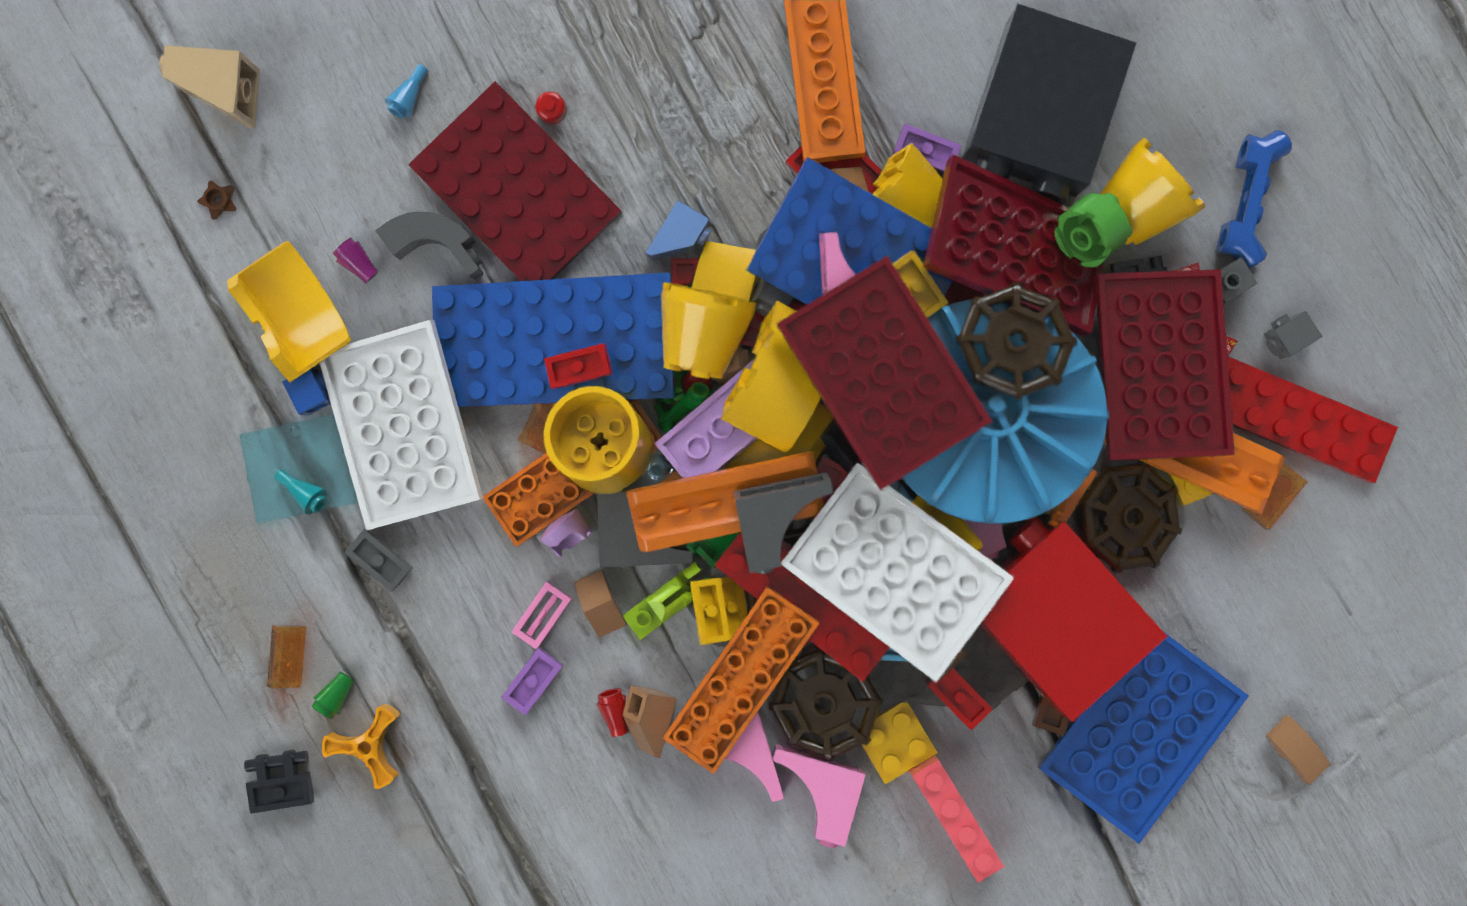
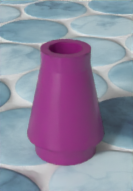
M349 238L333 252V255L337 258L336 262L360 278L365 284L379 272L372 264L359 241L355 242L352 238Z

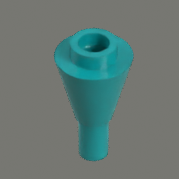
M283 469L276 472L274 479L288 489L305 514L317 513L322 510L327 502V491L325 489L295 479Z

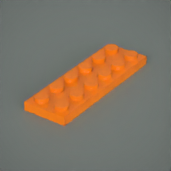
M784 0L803 162L807 157L817 163L865 157L866 152L846 0Z

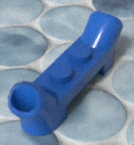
M1275 130L1263 138L1253 135H1247L1244 138L1235 168L1247 170L1236 219L1221 226L1218 238L1217 251L1232 255L1235 260L1242 257L1249 269L1264 261L1267 256L1254 231L1256 224H1259L1263 216L1264 208L1261 206V201L1270 186L1271 179L1268 177L1269 167L1288 155L1292 150V142L1289 136L1280 130Z

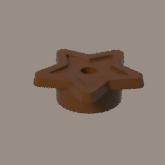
M209 181L208 188L197 202L208 207L211 218L215 220L223 211H236V207L231 200L235 188L233 185L219 187L213 181ZM217 197L221 198L220 202H216Z

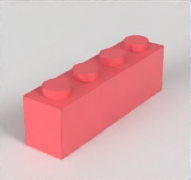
M934 755L910 769V774L976 881L979 883L1005 867L938 758Z

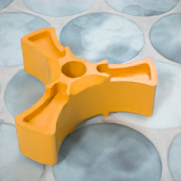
M382 704L376 708L374 721L364 734L354 737L341 736L334 732L327 734L322 740L323 757L326 758L334 754L355 756L362 760L366 767L369 768L375 789L388 785L398 777L399 773L391 767L385 757L383 740L390 724L401 716L400 712L388 704Z

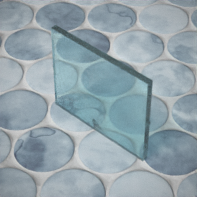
M334 415L239 434L257 524L305 514L288 489L274 479L276 472L280 469H283L295 479L325 489L327 491V502L322 510L359 503Z

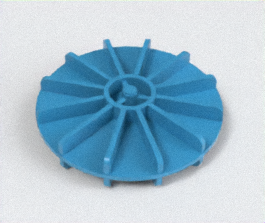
M971 300L957 302L949 306L946 305L927 319L992 422L905 475L902 479L929 505L957 518L972 522L1003 524L1030 519L1045 513L1071 496L1092 471L1102 449L1109 411H1107L1105 390L1101 376L1095 365L1097 360L1095 356H1090L1085 346L1077 338V346L1073 347L1062 375L1063 382L1059 386L1052 385L1022 397V400H1013L1012 396L980 383L976 385L972 381L973 375L959 345H956L955 337L960 334L971 307ZM1002 302L991 308L997 313L1008 310L1011 305ZM981 315L974 334L984 335L989 320L984 315ZM1046 316L1044 319L1047 331H1050L1052 336H1058L1050 316ZM1016 333L1014 337L1009 336L1012 346H1025V342L1021 340V334ZM973 344L984 368L990 362L985 356L984 347L982 344ZM1050 346L1045 360L1051 366L1059 346ZM994 367L989 372L1014 383L1013 374L997 367ZM1039 368L1023 373V383L1040 377L1044 373Z

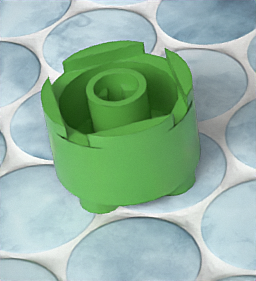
M1091 193L1083 196L1059 216L1057 220L1059 221L1058 226L1055 228V238L1062 252L1070 259L1075 257L1082 261L1079 265L1084 267H1096L1102 264L1132 234V227L1125 212L1119 206V200L1111 193H1106L1105 195Z

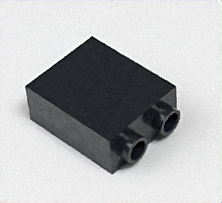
M1017 4L1005 25L962 159L1008 180L1012 176L1033 183L1032 191L1060 204L1066 203L1068 195L1076 197L1091 183L1137 43Z

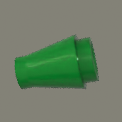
M340 671L331 682L313 697L315 701L311 706L320 714L332 719L335 714H340L355 681Z

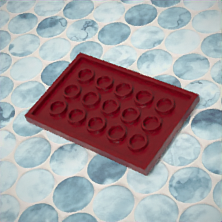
M496 81L408 164L520 281L554 279L622 214L618 206Z
M953 154L946 162L923 268L986 295L1009 287L1012 282H1019L1020 286L1053 300L1057 298L1060 301V309L1071 332L1083 337L1092 333L1097 304L1095 276L1102 273L1103 263L1096 267H1084L1079 265L1082 261L1075 257L1068 258L1058 246L1055 238V228L1059 222L1057 220L1069 207ZM1007 300L1005 303L1011 305V300ZM1021 301V306L1037 313L1043 310Z
M888 255L776 323L780 333L879 491L992 422Z
M1221 269L1097 274L1095 276L1101 379L1105 390L1107 411H1109L1105 433L1107 461L1235 455Z

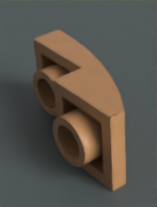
M1285 715L1266 735L1277 754L1288 760L1301 781L1309 785L1330 765L1326 756L1310 736L1288 715Z

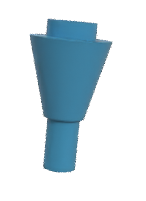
M418 64L410 78L385 99L388 105L387 109L391 114L401 119L404 116L412 117L420 90L419 86L428 73L426 67Z

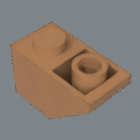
M631 685L622 715L637 747L655 758H660L666 742L662 738L669 728L677 698L658 689Z

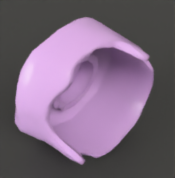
M574 509L552 522L545 529L540 541L558 557H562V549L573 548L580 541L586 539L592 533V530L579 510Z

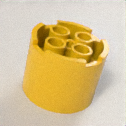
M597 386L576 389L563 396L554 405L545 423L544 444L550 460L557 469L587 491L598 494H612L623 491L624 488L636 481L640 475H643L649 465L652 455L650 432L642 418L627 400L613 390ZM605 439V440L608 442V444H607V445H602L601 450H600V449L597 447V443H598V444H601V443H603V440Z

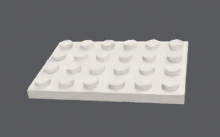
M427 320L349 343L320 362L366 530L484 499L434 320Z
M859 463L854 466L781 562L782 566L935 682H937L1014 579V577L890 486L879 491L867 470Z

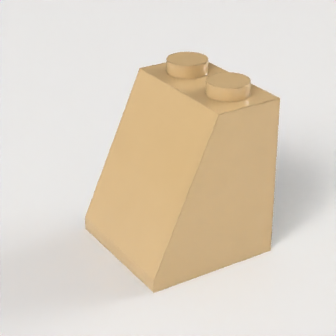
M165 45L164 55L161 56L159 63L162 77L191 97L242 125L255 129L260 69L240 51Z

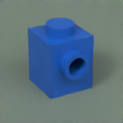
M311 368L292 382H289L287 379L282 381L299 415L309 416L331 404L322 371L319 373L318 370Z

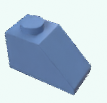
M678 200L646 251L647 257L651 260H657L694 251L698 244L703 246L712 231L708 228L710 225L709 219Z

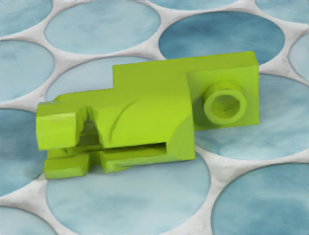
M696 562L671 578L622 615L640 640L693 602L691 585L688 580L702 570Z

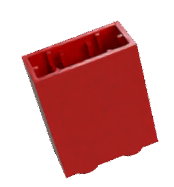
M1035 516L1024 523L1009 538L1008 541L1017 551L999 567L1014 577V579L981 621L980 626L1055 710L1073 722L1168 636L1065 521H1058V524L1055 526L1048 523L1044 525Z

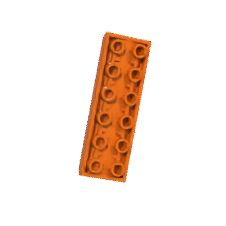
M627 400L642 418L650 432L653 455L659 450L655 443L662 438V435L638 400ZM604 439L603 443H597V447L601 450L602 445H607L608 442ZM545 453L485 494L483 500L515 547H518L548 527L560 516L568 513L596 493L583 489L555 467L548 454Z
M1233 433L1235 455L1142 459L1140 461L1261 515L1285 457Z
M813 451L627 490L626 494L639 550L650 552L741 532L733 491L816 475L817 470ZM822 497L803 507L791 521L817 516L824 507Z
M767 586L662 739L714 774L820 622Z

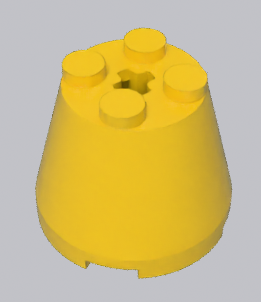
M1144 137L1132 147L1100 193L1103 195L1111 193L1119 200V206L1125 212L1132 227V234L1125 242L1127 246L1131 242L1137 246L1197 215L1206 207L1200 198L1193 200L1190 197L1194 193L1193 188L1161 153L1156 150L1152 154L1148 150L1151 143Z
M664 282L661 293L663 368L674 371H682V369L691 371V375L709 379L713 377L722 379L754 316L757 303L714 291L688 288L685 285Z

